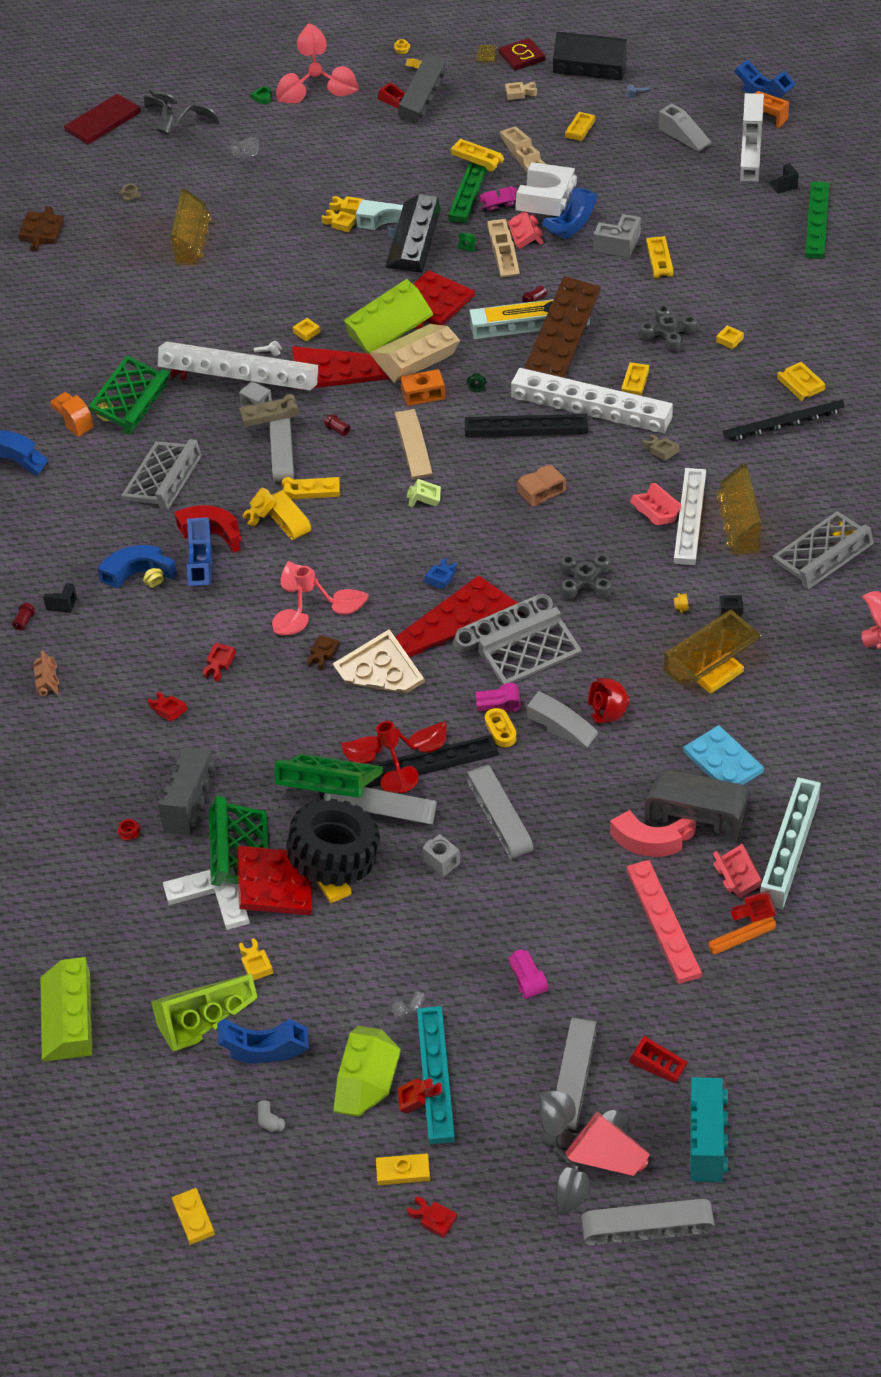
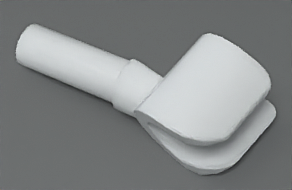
M273 341L265 347L254 348L255 353L270 351L273 356H278L280 354L279 350H282L277 341Z

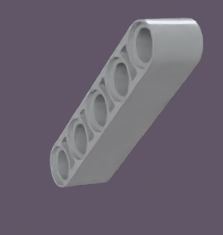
M290 418L270 422L274 483L282 482V479L285 477L295 480Z
M539 594L462 627L457 631L453 639V648L459 653L471 651L479 646L480 639L550 610L553 605L552 599L546 594ZM536 604L544 605L546 610L539 609ZM517 612L524 613L527 618L519 617ZM502 620L506 622L507 626L503 627L499 625L498 621ZM478 629H485L488 635L480 634ZM464 637L469 643L464 644L460 642L459 638Z
M487 764L466 772L467 783L469 787L472 786L471 790L478 803H481L480 806L487 819L491 820L489 822L497 837H501L499 840L506 853H510L508 855L509 858L513 859L533 851L532 840L491 767Z
M363 787V796L360 798L325 793L324 795L325 801H330V799H338L340 802H344V800L349 801L353 806L358 805L362 807L364 812L367 811L369 813L433 825L437 801Z
M571 1018L556 1091L568 1094L575 1103L576 1115L568 1123V1130L577 1131L578 1125L576 1124L579 1122L582 1107L581 1101L583 1102L587 1082L585 1080L588 1077L590 1058L592 1057L595 1043L594 1037H596L597 1021Z
M706 1199L591 1210L581 1216L584 1242L589 1246H594L595 1243L597 1245L622 1243V1240L624 1242L649 1240L648 1237L651 1239L675 1237V1234H677V1237L699 1235L702 1232L708 1234L715 1230L711 1202Z

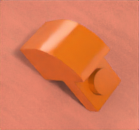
M65 391L50 401L51 408L64 417L66 428L76 436L80 437L94 427L91 413L78 395L72 397Z

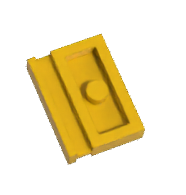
M802 362L786 368L782 373L777 372V379L800 401H803L804 397L809 398L825 390L826 384Z

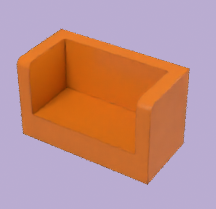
M757 91L755 94H764L763 113L776 117V127L780 128L788 119L789 101Z

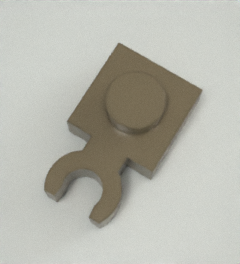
M650 435V441L642 440L644 449L650 450V454L663 460H667L680 452L679 444L666 438L658 440L656 435Z

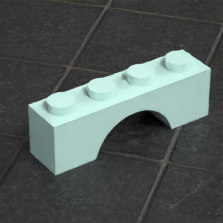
M362 200L356 212L357 227L375 230L387 223H398L403 205Z

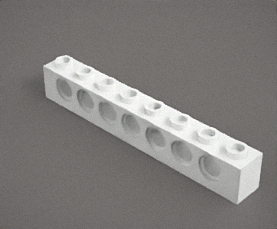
M165 342L158 349V367L311 390L317 385L318 365L173 342Z
M519 368L511 382V397L518 400L551 406L577 414H587L594 418L627 424L653 432L665 433L672 419L673 403Z

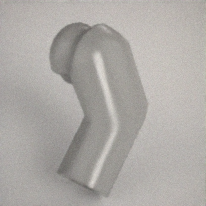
M258 1102V1123L260 1127L270 1132L283 1131L285 1122L282 1118H278V1116L271 1113L270 1102Z

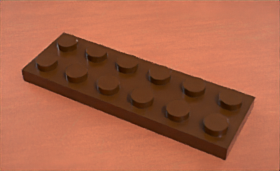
M563 276L524 369L565 378L600 294L601 286Z

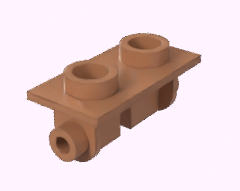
M42 650L41 658H37L33 663L34 675L37 678L35 680L36 692L40 696H46L51 691L57 695V685L59 684L55 671L57 664L53 657H49Z

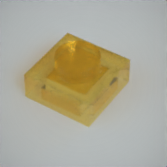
M479 45L477 61L495 62L496 45Z

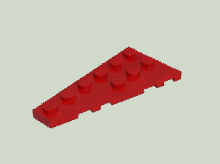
M292 346L295 362L318 365L317 385L314 388L390 379L369 353Z
M478 575L395 638L406 654L412 657L432 646L445 644V641L455 637L460 628L516 605L518 602Z

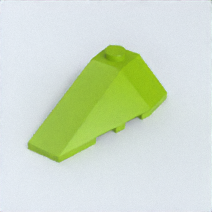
M247 974L153 1000L151 1003L159 1030L170 1049L177 1051L197 1044L203 1039V1034L211 1028L214 1030L218 1028V1022L230 1014H237L258 997L252 974Z

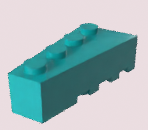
M691 1077L690 1181L722 1182L723 1173H728V1157H724V1150H728V1134H724V1127L728 1126V1111H723V1104H727L728 1089H723V1078Z

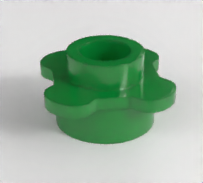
M461 232L458 235L459 243L457 247L461 250L465 249L469 252H474L476 237L471 233Z

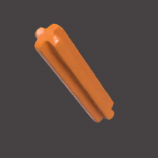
M773 917L750 923L709 941L708 947L712 954H718L775 929L776 922Z

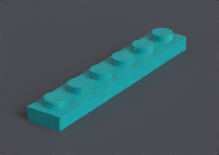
M442 1006L417 1008L423 1081L431 1078L433 1085L441 1083L442 1087L440 1095L425 1097L429 1145L455 1142Z

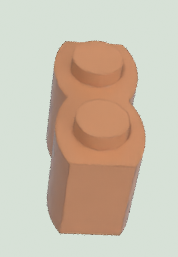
M552 465L541 467L535 473L524 475L517 481V492L531 506H536L566 490V478Z

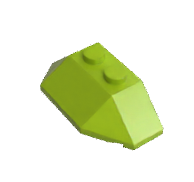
M357 1026L350 1032L337 1077L334 1113L359 1117L366 1110L372 1108L389 1095L401 1051L382 1029Z

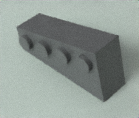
M426 52L399 105L398 116L415 123L419 121L420 117H424L427 105L431 104L434 93L437 92L442 78L446 74L445 59Z
M191 747L183 748L176 764V772L171 774L170 786L165 787V799H160L158 802L164 832L191 835L193 827L198 826V811L204 807V792L210 788L209 776L210 773L215 772L216 761L212 758L211 750Z

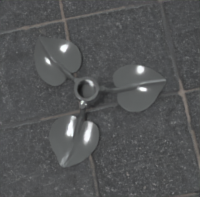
M153 88L149 89L151 95H144V107H163L162 116L156 128L160 133L169 135L172 127H176L189 110L199 115L210 117L216 120L218 124L220 123L218 115L212 109L195 103L193 106L189 105L174 121V117L167 113V109L172 110L173 108L169 103H177V99L174 96Z
M542 1091L538 1093L540 1100V1122L543 1128L542 1141L545 1145L554 1147L553 1152L558 1153L572 1166V1168L564 1167L560 1171L556 1182L558 1214H566L581 1205L589 1193L587 1174L578 1171V1165L568 1159L562 1149L569 1147L573 1138H577L580 1134L572 1133L568 1130V1123L575 1118L576 1107L573 1099L568 1094L559 1091ZM610 1109L601 1114L628 1135V1120L621 1112Z

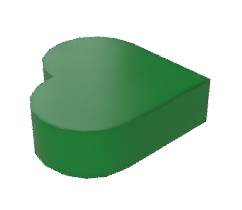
M267 86L260 87L250 94V98L260 104H269L272 100L271 88Z

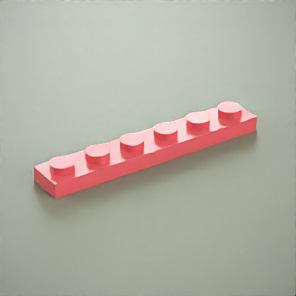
M650 860L627 866L629 878L678 984L701 978L702 972Z

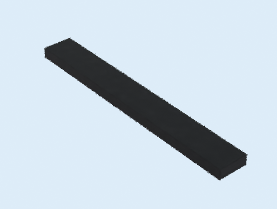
M492 735L443 746L433 752H419L397 759L401 769L413 766L417 770L418 775L495 757L498 756V750ZM393 759L370 764L382 766L383 773L364 787L370 788L381 785L382 777L386 773L396 770ZM318 791L320 799H324L325 792Z

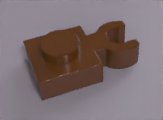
M319 635L310 649L311 656L307 659L308 667L318 662V670L321 671L325 666L324 660H332L340 646V641Z

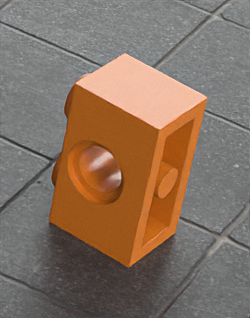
M439 369L400 376L401 391L406 406L445 399V384Z

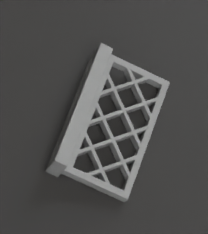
M189 439L187 444L156 441L122 493V500L159 504L160 509L169 510L202 456L197 440ZM159 449L166 450L164 452L156 454ZM179 451H182L179 455H173ZM168 456L172 457L163 462L160 461L161 459L166 458ZM158 462V464L148 468L149 464ZM173 464L171 468L165 469V467ZM161 469L163 470L162 472L152 476V473ZM147 475L150 476L149 478L139 482L140 478L145 477ZM165 477V479L162 482L157 484L156 481ZM154 483L153 486L143 489L144 486ZM138 489L141 490L140 492H138V493H136V494H131L132 491H135V490H138ZM157 491V492L155 493V496H147V495H149V494H151V493Z
M837 511L772 557L778 565L802 581V585L809 590L874 544L872 531L866 524L861 527ZM837 520L843 523L842 525L831 526ZM842 531L841 536H830V532ZM845 531H855L850 535H845ZM826 533V537H815V535ZM839 542L835 546L829 547V543ZM816 543H826L825 547L814 548ZM802 544H810V548L798 549ZM809 554V559H797L798 555ZM813 554H822L817 558H813ZM794 555L792 560L782 559L785 556ZM798 565H806L800 570L796 568Z
M557 607L479 640L478 653L482 658L485 657L502 685L505 683H515L582 653L581 648L560 618L561 613ZM558 626L562 631L561 637L549 634L550 629ZM534 636L544 638L542 645L531 643L530 639ZM546 640L559 642L557 649L546 647ZM564 643L571 645L574 650L564 652L560 650V647ZM517 644L525 647L522 653L511 651V646ZM527 647L539 650L538 657L525 655ZM542 652L554 654L552 660L540 659ZM500 653L504 654L505 657L503 662L493 660L491 655ZM508 656L519 658L518 666L506 663ZM523 660L535 663V666L531 669L521 667ZM503 669L516 671L515 676L506 679L502 674Z

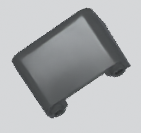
M672 769L661 770L645 801V824L656 826L660 819L668 822L670 815L713 824L715 825L714 832L719 833L721 830L726 835L725 841L737 843L749 804L750 792L748 788L740 783L712 779Z

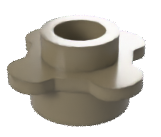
M126 184L120 191L125 201L141 196L135 184Z

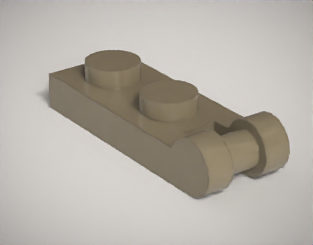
M292 394L286 395L283 399L239 408L244 427L290 418L299 414L296 399Z

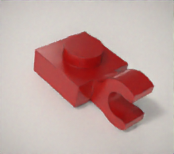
M769 891L745 897V905L732 907L733 910L730 911L733 920L750 916L752 922L776 915Z
M416 1078L398 1087L399 1111L409 1113L425 1105V1097H435L442 1093L441 1083L433 1085L431 1078L424 1081Z

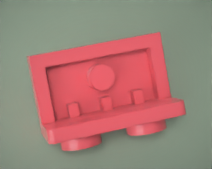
M523 211L507 222L515 245L519 249L533 240H536L540 245L544 243L541 237L543 232L537 226L539 221L534 214L530 215L528 212Z
M651 483L647 493L632 495L630 503L636 507L637 511L646 515L655 525L675 522L681 509V504L656 483Z
M743 844L723 856L718 851L713 853L716 859L713 864L718 873L724 875L725 880H723V884L729 893L734 892L739 898H742L761 886L763 880Z

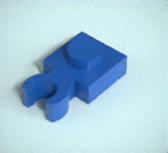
M442 559L440 566L434 565L425 575L424 583L444 590L453 579L457 563L454 562L452 565H446L447 559Z

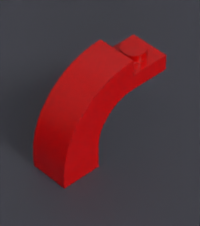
M209 505L191 506L174 512L176 526L184 539L188 538V518L209 517L210 533L221 536L232 553L240 551L239 542L242 539L239 533L238 521L230 512Z

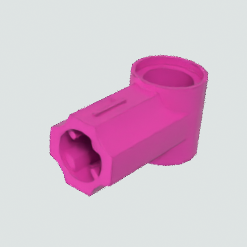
M505 683L496 690L475 692L477 711L499 708L508 713L510 710L517 712L521 708L519 687L514 683Z
M520 949L508 957L509 964L517 978L519 991L524 993L522 995L524 999L548 991L545 975L541 970L538 971L528 951Z

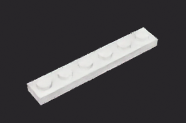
M685 468L674 564L696 565L706 469Z

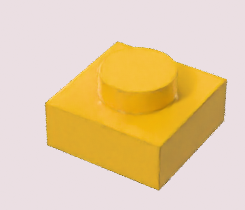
M308 318L293 326V333L304 341H308L321 333L320 326Z
M727 325L716 336V342L734 349L744 339V332Z

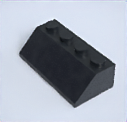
M557 32L553 54V73L622 80L626 70L627 39Z
M419 194L404 202L386 262V268L423 272L441 210L437 196Z

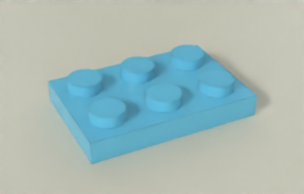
M719 725L683 747V752L712 779L744 785L764 772V767Z

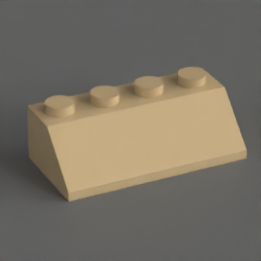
M429 324L372 351L370 355L389 378L396 383L400 381V376L417 373L451 356L460 340L448 326Z

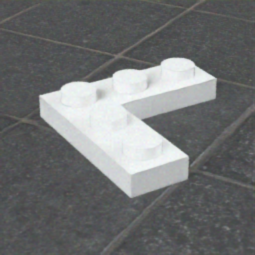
M231 867L229 869L230 875H235L234 869ZM210 870L163 882L169 905L215 893L226 930L250 924L247 911L239 909L238 884L222 882L220 886L211 885Z

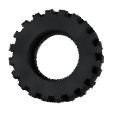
M319 799L316 803L312 801L307 803L305 807L302 806L293 815L287 839L286 854L294 869H298L300 875L309 877V880L312 882H322V885L329 886V884L342 886L344 883L350 885L355 883L356 879L360 881L372 871L380 842V831L376 821L372 820V816L367 811L364 812L362 807L358 805L353 806L349 801L345 800L340 802L338 799H330V801ZM323 840H334V841L341 842V843H343V844H342V845L331 844V843H327V842H325V841H323Z

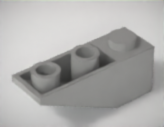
M671 103L659 111V130L698 152L711 144L710 139L685 110Z

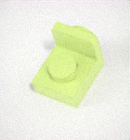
M417 479L414 486H410L407 492L409 506L413 507L416 501L419 500L437 507L440 502L441 487Z

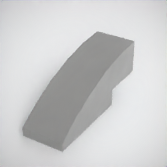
M540 691L537 692L527 705V718L547 726V732L587 749L598 734V731L576 712Z

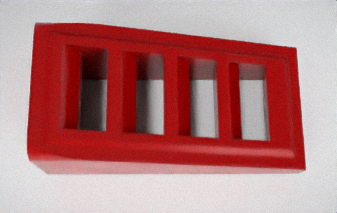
M389 82L379 89L377 99L399 109L400 100L403 99L405 92L392 82Z
M643 1036L628 1061L636 1067L674 1083L677 1082L688 1063L646 1036ZM644 1051L649 1052L647 1056L643 1055L642 1053ZM653 1055L658 1056L656 1061L651 1060ZM663 1059L667 1060L665 1067L660 1065ZM672 1063L677 1065L674 1072L669 1071Z

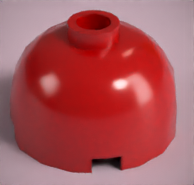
M596 678L598 681L591 683L588 692V705H592L595 714L590 713L592 719L596 723L614 722L625 713L626 708L629 706V696L620 682L611 678Z

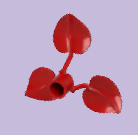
M383 721L376 727L378 735L367 736L350 742H341V746L349 761L363 764L372 762L376 758V753L381 752L382 745L390 749L396 770L390 771L382 777L380 781L383 791L397 794L405 793L415 787L419 775L413 766L400 768L394 750L399 738L412 750L418 748L419 752H433L444 744L447 725L445 721L414 733L408 740L401 734L399 728L395 729L393 722Z

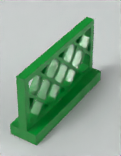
M126 355L91 402L88 409L123 427V432L131 435L167 385L170 372L165 369L159 372ZM128 363L134 366L136 370L127 371L125 366ZM142 374H150L154 376V378L144 380ZM129 376H139L140 381L131 382ZM125 377L127 382L118 384L116 378ZM143 386L144 391L135 393L133 387ZM129 388L131 393L121 394L120 389ZM116 390L117 395L108 396L107 391ZM133 399L135 404L126 405L124 400ZM120 400L122 406L112 407L111 401ZM106 402L108 408L101 409L96 405ZM124 411L125 413L124 419L115 416V412Z
M301 753L289 761L277 760L275 762L276 785L355 798L363 796V787L383 773L382 766Z
M216 796L209 808L211 885L220 886L222 882L238 884V876L230 875L229 869L234 866L237 869V859L229 853V849L233 847L237 851L238 846H240L238 843L244 840L250 847L268 848L266 811L226 803V797ZM227 812L235 813L239 819L233 821L227 815ZM249 817L260 818V824L256 826ZM243 822L250 831L245 833L238 824ZM233 829L240 837L234 840L228 834V831ZM253 833L261 840L258 845L249 837Z

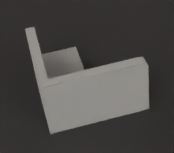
M622 214L617 226L598 223L593 234V251L630 258L640 237L641 217Z

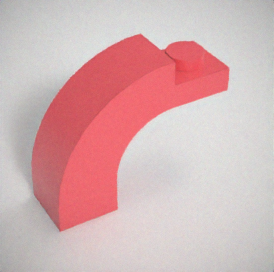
M629 810L610 820V835L622 847L635 854L649 857L668 856L681 851L682 841L691 839L696 833V821L685 818L665 827H650L640 822Z

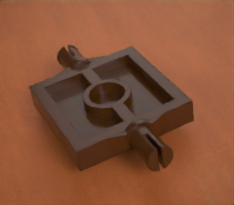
M46 206L44 213L27 211L18 234L19 240L32 243L30 250L33 252L34 249L35 252L38 251L40 244H56L64 222V216L51 214L53 211L51 206L49 208Z

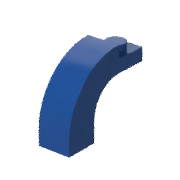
M749 60L738 66L734 71L745 84L743 90L749 94H755L757 91L781 98L796 85L785 71L773 80L765 78Z
M573 188L569 203L560 217L544 218L542 226L548 228L550 233L564 239L570 238L588 220L595 206L598 194L585 188Z
M0 430V458L12 459L37 476L49 459L33 447L36 443L27 437L15 432Z
M209 517L188 518L189 561L186 564L188 586L210 585L212 580V538L210 536Z
M136 545L118 550L108 556L97 568L100 582L115 588H119L129 576L138 572H147L152 568L161 569L163 576L172 580L177 575L175 561L169 557L162 556L161 548L151 545Z
M226 1019L217 1023L218 1045L229 1049L230 1058L241 1062L264 1063L285 1061L309 1049L308 1028L291 1019L275 1028L262 1031L245 1029Z

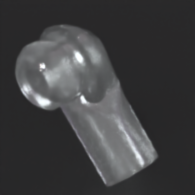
M415 991L409 1003L395 1002L391 1008L394 1016L404 1019L416 1015L417 1008H421L426 996L420 991Z

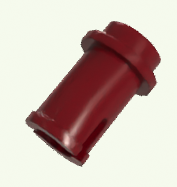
M539 285L534 290L525 292L522 296L523 303L536 302L545 297L547 291L542 285Z
M329 414L324 420L327 429H332L343 437L350 432V425L339 420L335 414Z
M23 603L19 606V612L12 622L13 628L23 631L30 617L35 615V608L30 603Z

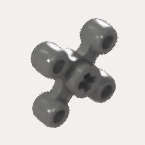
M660 305L655 312L656 320L659 323L656 325L650 322L642 323L639 328V336L642 340L649 341L654 336L659 335L660 338L666 340V348L669 351H678L681 347V336L677 333L683 331L686 334H693L696 332L697 319L694 316L688 315L683 320L677 321V318L671 315V309L667 305Z
M598 554L592 564L589 562L578 564L574 556H563L560 560V570L565 575H573L574 578L566 579L562 582V597L568 600L574 599L579 589H593L598 598H608L612 592L611 582L606 578L599 579L597 576L598 574H605L610 570V558L605 554Z

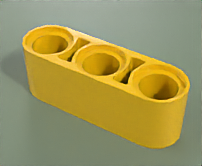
M281 490L272 494L276 503L269 511V515L278 525L280 524V528L288 537L291 536V540L311 532L309 520L284 491Z

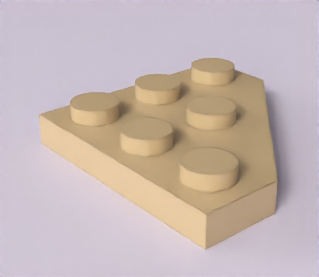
M390 629L333 663L335 670L344 683L349 685L407 694L425 683L423 676Z

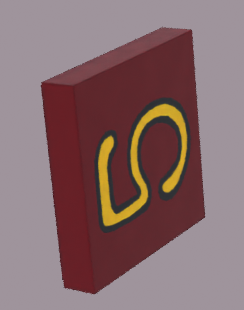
M530 38L498 48L499 54L514 71L546 61L545 54Z

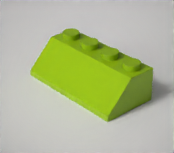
M406 279L346 318L344 323L348 336L366 353L370 354L372 351L397 340L433 316V312L418 288Z
M86 957L60 960L40 977L42 1062L93 1055L90 972Z

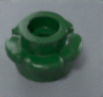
M473 373L472 376L467 378L468 388L472 392L482 391L485 388L486 378L479 373Z

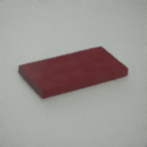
M115 94L64 125V129L67 133L89 145L141 113V107L123 96Z

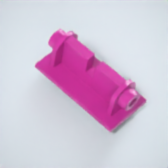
M512 186L499 189V197H497L496 190L482 193L479 196L480 202H484L481 210L486 208L487 211L496 210L498 205L502 204L505 207L515 205L516 187L512 188Z

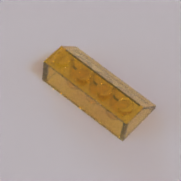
M181 188L171 233L175 265H198L199 258L203 257L202 246H205L204 234H208L207 223H210V211H207L205 202L185 188Z
M742 464L721 480L720 490H717V501L722 503L720 505L721 518L725 517L723 521L724 532L729 533L727 535L728 548H732L733 555L759 553L761 520L747 464Z
M730 609L665 652L664 671L679 684L695 683L761 639L762 635Z

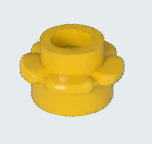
M399 39L394 43L393 48L396 53L405 54L409 51L410 44L404 39Z
M678 593V597L674 598L675 610H680V613L683 614V612L689 611L687 594Z

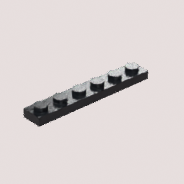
M843 399L723 430L722 432L724 438H731L732 441L743 439V434L746 433L754 436L762 434V429L765 428L773 431L781 429V424L788 423L789 426L801 423L800 419L807 418L808 421L820 418L819 414L825 412L827 416L839 413L838 409L844 408L845 405Z
M587 414L465 417V437L588 434Z

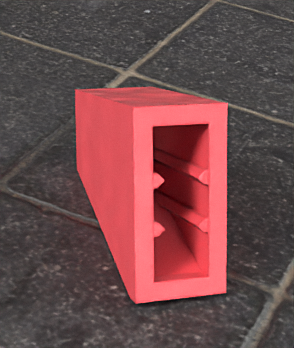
M598 1111L565 1152L567 1158L573 1162L632 1176L637 1171L642 1172L649 1163L648 1157L650 1156L644 1147Z

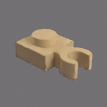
M523 82L505 84L507 100L523 99L525 95L536 96L537 88L535 82H530L526 85H523Z

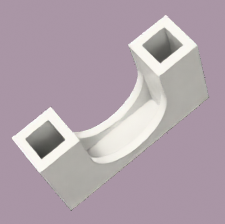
M745 93L740 181L759 182L764 94Z
M531 162L527 173V186L520 185L517 191L515 210L560 217L562 210L566 209L573 188L576 187L577 176L574 175L575 168Z

